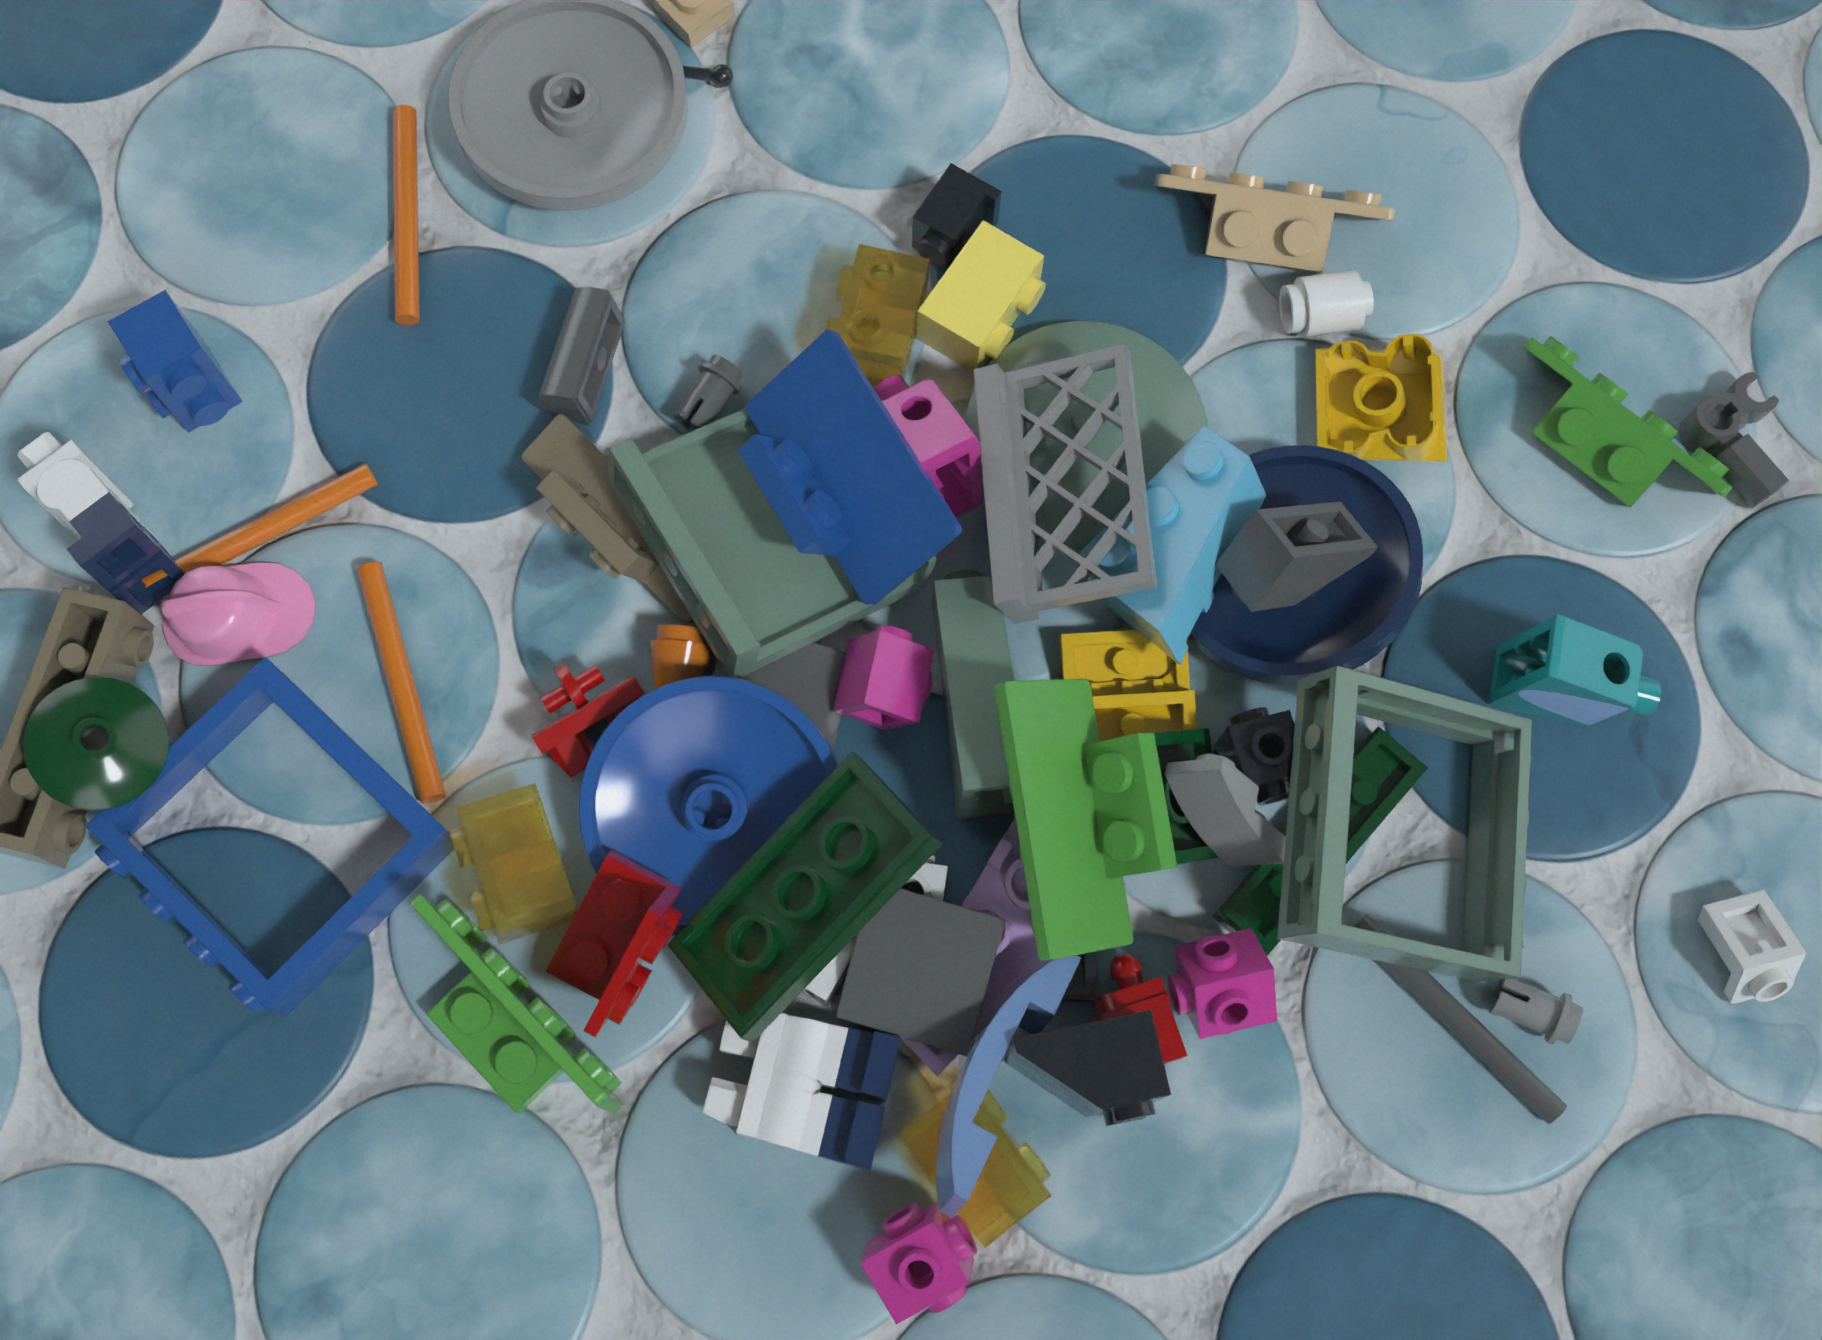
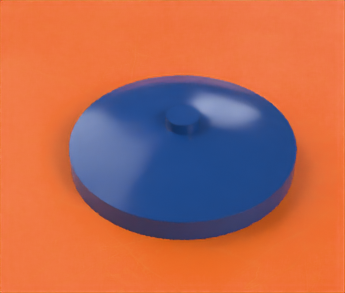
M701 676L679 680L659 687L645 694L623 710L605 729L589 757L581 784L579 817L583 843L590 863L597 874L606 856L613 850L681 887L682 890L673 905L674 908L683 912L672 934L676 936L839 765L828 740L809 715L794 702L764 685L735 677Z

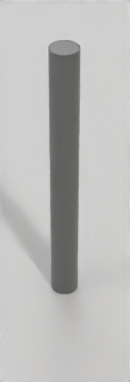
M1368 914L1364 915L1353 926L1388 934ZM1379 961L1547 1124L1555 1121L1565 1111L1567 1105L1428 971Z

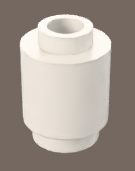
M1356 270L1297 277L1294 284L1283 285L1279 295L1280 317L1285 332L1288 334L1298 332L1303 338L1360 330L1364 325L1365 317L1372 315L1374 307L1372 287L1367 280L1362 281Z

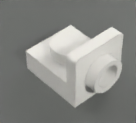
M1765 890L1703 905L1698 922L1731 972L1724 990L1731 1004L1754 998L1759 1002H1768L1783 996L1793 987L1796 975L1806 956V951Z

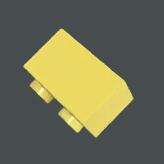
M983 220L917 311V339L973 373L974 369L981 368L989 357L995 360L1003 348L1010 343L1014 333V328L1011 325L1022 311L1029 315L1044 293L1046 283L1041 281L1044 255Z

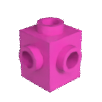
M1251 928L1224 935H1212L1199 941L1174 946L1177 974L1168 976L1170 997L1177 1015H1188L1199 1039L1229 1034L1238 1030L1277 1021L1274 967Z
M938 1201L920 1210L917 1203L898 1210L882 1223L883 1232L868 1240L860 1264L896 1325L927 1307L931 1313L941 1312L957 1303L967 1293L966 1286L970 1284L975 1261L973 1256L977 1254V1247L971 1232L962 1218L958 1215L950 1218L941 1213Z

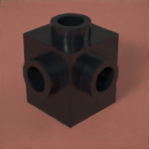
M1259 707L1241 712L1230 718L1231 725L1227 726L1214 744L1213 754L1233 761L1236 768L1259 787L1257 796L1258 806L1269 805L1288 799L1295 727L1290 710L1269 715L1266 707ZM1266 744L1270 758L1261 753L1259 746Z

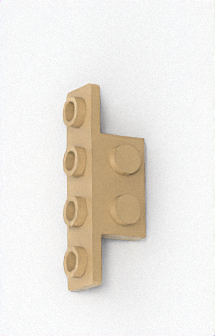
M1171 164L1170 175L1156 174L1154 185L1156 187L1214 195L1204 249L1205 255L1323 272L1335 213L1393 221L1395 214L1394 208L1380 206L1381 194L1346 190L1344 201L1321 198L1323 186L1288 181L1286 192L1263 189L1265 177L1232 172L1229 173L1228 184L1205 180V168Z

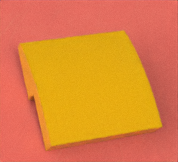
M1137 630L1058 635L1061 679H1087L1090 682L1100 741L1136 733L1197 729L1195 690H1190L1188 650L1179 665Z

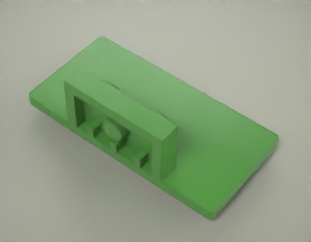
M1087 679L1014 680L997 683L995 685L998 708L997 718L1002 732L1009 775L1008 785L1013 799L1020 842V859L1024 867L1031 910V927L1035 936L1039 959L1041 961L1055 960L1132 944L1133 933L1123 876L1177 868L1154 732L1136 733L1100 741L1091 686Z
M420 893L409 903L472 971L428 1011L426 1015L515 1113L520 1114L563 1072L572 1079L597 1107L615 1114L624 1105L613 1092L622 1084L619 1078L596 1054L592 1055L585 1047L577 1053L567 1043L576 1035V1032L550 1005L547 1006L540 998L536 997L530 1003L523 993L532 985L506 957L502 958L492 947L485 953L480 949L479 945L487 939V936L461 909L458 910L447 898H444L438 905H435Z

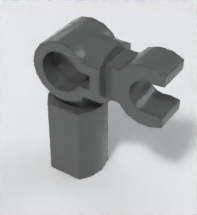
M1755 372L1745 373L1740 376L1727 389L1726 393L1723 392L1716 397L1703 399L1684 418L1679 427L1680 438L1686 447L1694 452L1698 447L1702 448L1729 469L1723 477L1751 509L1768 499L1789 482V479L1749 434L1743 437L1739 432L1747 423H1757L1762 420L1779 402L1775 395L1764 402H1756L1748 396L1746 389L1758 378Z

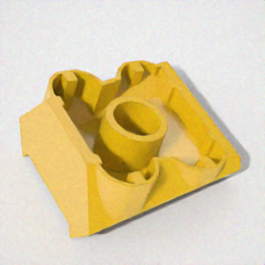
M1416 333L1397 336L1390 341L1386 349H1367L1362 343L1355 340L1336 342L1329 348L1315 349L1317 446L1339 450L1361 460L1447 462L1448 444L1443 350H1433L1432 344L1428 339Z

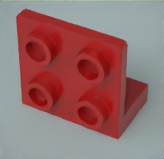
M613 850L602 863L546 969L547 973L599 1000L583 1030L595 1038L608 1020L618 1025L622 1023L651 975L652 970L643 966V961L651 965L654 963L683 915L682 911L673 907L682 890L681 887Z

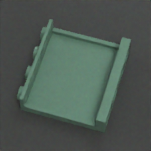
M746 408L643 453L640 452L632 438L609 447L607 479L727 676L742 678L925 588L937 560L936 555L933 556L876 605H866L860 599L835 556L799 553L738 452V449L754 434L761 435L748 415Z

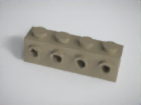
M63 588L0 751L1 854L66 869L70 855L79 849L84 840L87 829L85 827L87 824L85 818L87 810L66 806L51 798L38 786L26 766L23 752L24 732L27 722L37 705L48 694L64 684L83 678L105 677L121 680L133 685L139 668L146 665L152 654L154 645L152 631L154 625L124 601ZM100 728L90 729L84 733L81 744L90 751L101 750L107 745L109 734Z

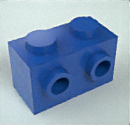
M166 290L107 321L127 352L126 355L118 359L120 366L140 393H145L152 406L163 419L173 414L188 432H191L199 426H207L218 422L227 414L229 409L243 402L207 344Z

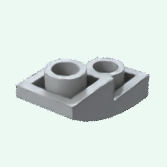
M1202 754L1196 760L1167 763L1165 776L1183 813L1202 840L1229 866L1284 863L1286 836L1268 823L1262 813L1255 810L1259 787L1241 773L1233 761L1220 755Z

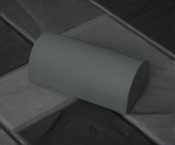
M580 287L573 292L537 399L538 405L555 417L563 414L573 422L590 426V423L593 422L625 324V320L609 290Z

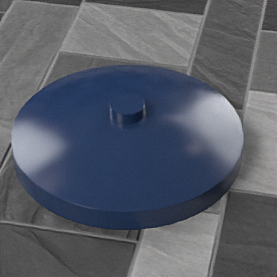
M1293 445L1269 448L1249 454L1248 456L1266 493L1260 509L1341 501L1378 548L1366 560L1296 605L1251 612L1247 605L1234 595L1231 584L1221 573L1212 590L1215 597L1207 613H1200L1189 635L1190 640L1208 658L1223 668L1245 678L1264 683L1298 685L1299 679L1334 666L1354 670L1364 665L1390 645L1401 632L1416 606L1421 591L1423 544L1418 521L1411 505L1399 488L1380 470L1366 461L1339 450L1319 446Z

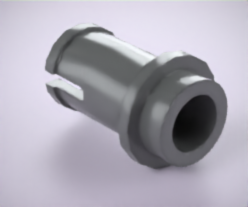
M712 355L708 362L701 361L698 366V370L701 373L679 408L672 415L674 419L687 429L691 424L695 426L694 431L712 423L731 393L738 395L742 389L739 383L743 377L742 371L719 355Z

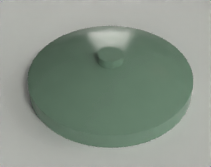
M1070 321L1044 326L1014 340L1003 348L995 360L992 359L987 366L998 364L1005 373L1126 344L1131 355L1146 484L1204 425L1208 427L1201 397L1184 368L1161 346L1149 338L1121 326L1095 321ZM1115 367L1093 372L1079 391L1101 404L1117 383ZM1049 383L1023 389L1025 409L1040 418L1060 390ZM974 386L968 403L965 422L980 441ZM1072 399L1052 427L1073 440L1094 412ZM1118 405L1113 412L1121 417L1120 405ZM1106 420L1085 448L1107 462L1123 442V431ZM1026 421L1028 433L1033 425ZM1045 434L1029 455L1030 466L1045 476L1066 447ZM1079 456L1059 481L1058 485L1077 498H1080L1100 472V469ZM1126 462L1119 470L1127 475ZM982 472L983 501L985 502L984 484H983V472ZM1032 479L1033 491L1039 484L1034 479ZM1112 479L1091 507L1112 520L1130 501L1129 489L1115 479ZM1051 492L1035 512L1036 525L1051 535L1073 506ZM1084 515L1063 544L1079 554L1104 527L1087 515ZM1037 537L1038 545L1043 546L1045 542Z

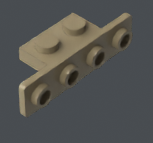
M563 414L557 415L522 453V460L543 480L536 489L552 504L546 510L547 514L570 535L576 536L580 532L594 546L588 555L609 576L617 579L620 575H624L644 582L681 621L693 623V618L607 480L609 457L570 418Z

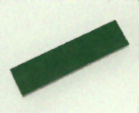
M1379 726L1353 754L1346 864L1428 769L1426 765ZM1283 864L1256 865L1212 916L1231 933L1251 928L1267 956L1281 941L1277 939Z

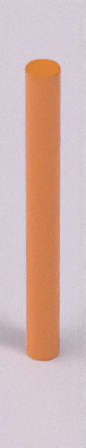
M398 105L393 109L395 322L403 326H414L420 322L417 111L409 105Z
M365 463L176 559L175 562L185 574L202 566H221L379 484L368 464ZM161 569L142 578V581L148 587L168 574Z
M380 562L365 563L357 568V573L419 799L422 804L434 803L444 799L446 792L383 566Z

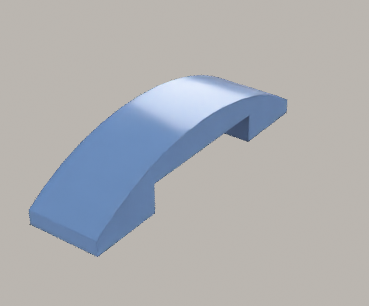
M1075 955L1052 960L1031 975L1002 1005L972 1047L962 1065L949 1096L938 1141L936 1188L938 1206L941 1213L952 1218L968 1201L995 1144L996 1135L972 1122L1017 1027L1030 1034L1040 1033L1055 1015L1081 957Z

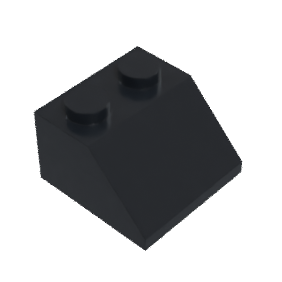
M1151 1010L1016 1037L1011 1040L1005 1053L1006 1064L1085 1117L1103 1114L1106 1126L1146 1118V1116L1154 1115L1156 1113L1153 1102L1171 1095Z

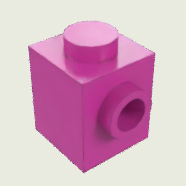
M878 626L873 632L849 639L833 712L886 731L919 723L923 703L927 700L932 689L933 676L930 669L934 650L912 642L913 636L911 633L892 626Z

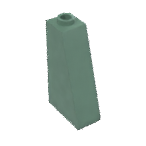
M959 570L945 575L944 580L934 581L932 593V607L957 819L1015 813L1013 799L1009 791V775L1002 732L997 718L998 708L995 695V685L997 683L1014 681L1004 614L994 605L992 575L981 576V573L976 570Z

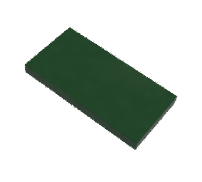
M851 751L667 945L739 1037L753 1043L943 844L869 765Z

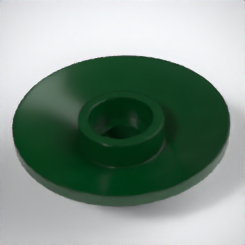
M83 678L55 689L37 705L25 728L23 752L26 766L32 778L51 798L72 808L102 811L126 805L139 798L153 786L161 775L168 758L169 733L162 712L155 702L139 688L113 678ZM93 728L103 729L109 734L107 745L98 751L87 750L81 744L84 733Z

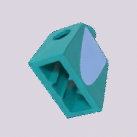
M1557 614L1497 646L1488 704L1575 725L1592 726L1627 711L1642 716L1651 715L1660 701L1661 684L1656 679L1641 675L1643 651L1638 644Z

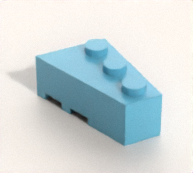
M1205 425L1146 484L1158 588L1098 599L1179 665L1189 648L1186 640L1200 613H1207L1215 597L1212 590L1221 574V571L1215 564L1255 510L1260 509L1266 497L1250 457ZM1121 511L1111 521L1114 522ZM1133 521L1126 529L1132 535H1134ZM1104 528L1079 555L1086 558L1107 529ZM1119 538L1097 567L1111 577L1138 572L1136 549ZM1072 561V563L1077 569L1079 565ZM1091 574L1086 582L1098 580V578Z

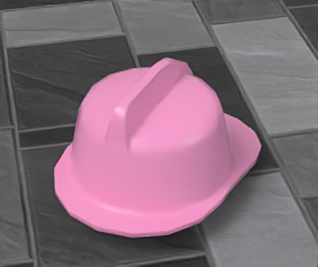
M258 562L226 567L202 566L183 575L174 584L168 600L161 602L163 613L162 629L167 645L178 658L196 666H216L232 662L268 658L289 651L305 638L314 622L316 602L311 587L297 571L279 563Z

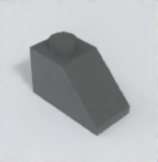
M1341 501L1257 509L1215 565L1231 584L1234 595L1246 604L1251 612L1296 605L1369 558L1378 546Z

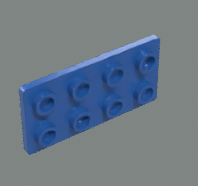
M825 330L746 404V411L761 435L754 434L738 449V452L799 553L835 556L864 604L876 605L961 534L962 527L928 473L923 470L916 454L838 332Z

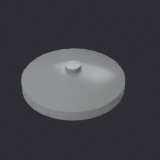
M523 0L505 8L487 20L467 41L455 62L450 77L448 107L450 120L464 156L479 176L494 189L516 201L534 207L551 210H582L609 204L628 196L652 180L663 169L677 149L684 133L688 113V93L683 66L674 45L665 32L652 19L633 6L620 0Z

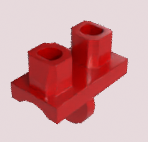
M564 662L553 667L552 669L561 685L541 696V701L549 714L571 701L576 708L532 734V738L541 753L549 751L554 761L570 778L584 771L593 747L582 730L604 717L610 725L623 710L638 700L641 695L645 694L635 676L626 678L587 701L584 693L605 682L598 667L594 665L575 677L572 676Z

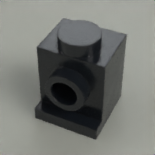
M950 163L913 216L912 247L917 249L920 256L930 264L937 267L947 266L949 268L983 220L994 227L996 226L999 218L1002 191Z

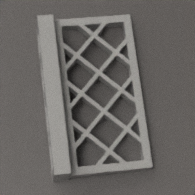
M1126 344L1005 373L998 364L974 369L994 605L1016 624L1039 619L1038 611L1158 588L1131 355ZM1115 367L1117 383L1101 404L1079 391L1093 372ZM1049 383L1059 389L1060 392L1039 418L1025 409L1023 389ZM1072 399L1094 412L1073 440L1052 427ZM1118 405H1120L1121 417L1113 412ZM1106 420L1123 431V442L1107 462L1085 448ZM1026 421L1033 425L1028 433ZM1046 434L1065 446L1066 449L1044 476L1030 466L1029 455ZM1080 456L1100 469V472L1080 498H1077L1059 486L1058 483ZM1125 462L1127 466V475L1119 471ZM1032 479L1039 483L1037 487L1034 489V491L1032 487ZM1112 479L1127 487L1130 493V501L1114 522L1091 507ZM1053 492L1073 507L1050 535L1036 525L1035 512L1049 494ZM1084 515H1087L1107 529L1086 558H1083L1063 544ZM1132 521L1134 535L1126 531L1127 527L1131 524ZM1037 537L1045 542L1040 550L1038 549ZM1121 538L1136 549L1138 572L1111 577L1097 566L1117 540ZM1057 551L1079 565L1063 587L1042 590L1041 571ZM1091 574L1098 578V580L1086 582Z

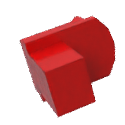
M1119 953L1110 964L1111 979L1116 981L1119 990L1102 995L1099 999L1094 1000L1093 1004L1097 1016L1088 1019L1085 1023L1151 1010L1164 1065L1185 1058L1188 1055L1169 1004L1170 999L1162 978L1159 977L1144 982L1141 975L1143 968L1140 962L1131 954Z

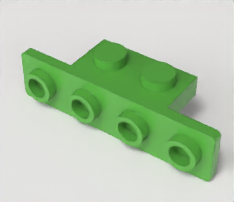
M1549 336L1541 344L1531 337L1524 346L1525 350L1572 384L1532 433L1630 508L1672 460L1722 497H1725L1733 488L1721 479L1729 470L1725 465L1700 447L1690 456L1671 441L1679 431L1648 409L1639 418L1621 404L1629 395L1626 391L1600 372L1592 381L1587 379L1572 367L1579 357L1555 338Z

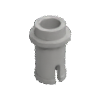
M1513 978L1499 980L1493 994L1498 998L1497 1000L1493 999L1489 1006L1490 1014L1499 1015L1545 1034V1042L1549 1044H1554L1557 1040L1569 1044L1579 1027L1583 1013V1007L1572 1003V995L1563 993L1560 997H1557Z

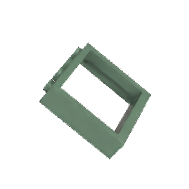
M1334 666L1299 679L1277 939L1475 982L1521 978L1522 948H1524L1522 939L1524 892L1527 884L1525 867L1527 828L1529 824L1528 798L1532 759L1530 755L1532 719L1340 666ZM1356 714L1473 745L1462 951L1341 924ZM1511 734H1514V739L1510 738Z

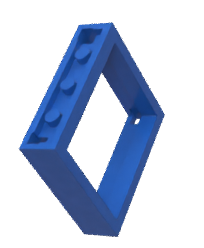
M267 657L262 659L169 747L165 767L157 781L148 791L126 805L100 811L85 825L102 843L94 851L100 860L122 878H125L130 872L146 888L138 895L141 901L154 914L167 923L175 917L190 932L183 940L189 950L211 968H214L220 962L236 978L229 985V989L244 1005L257 1014L265 1008L284 1016H288L460 844L448 830ZM275 702L413 837L270 977L131 836Z

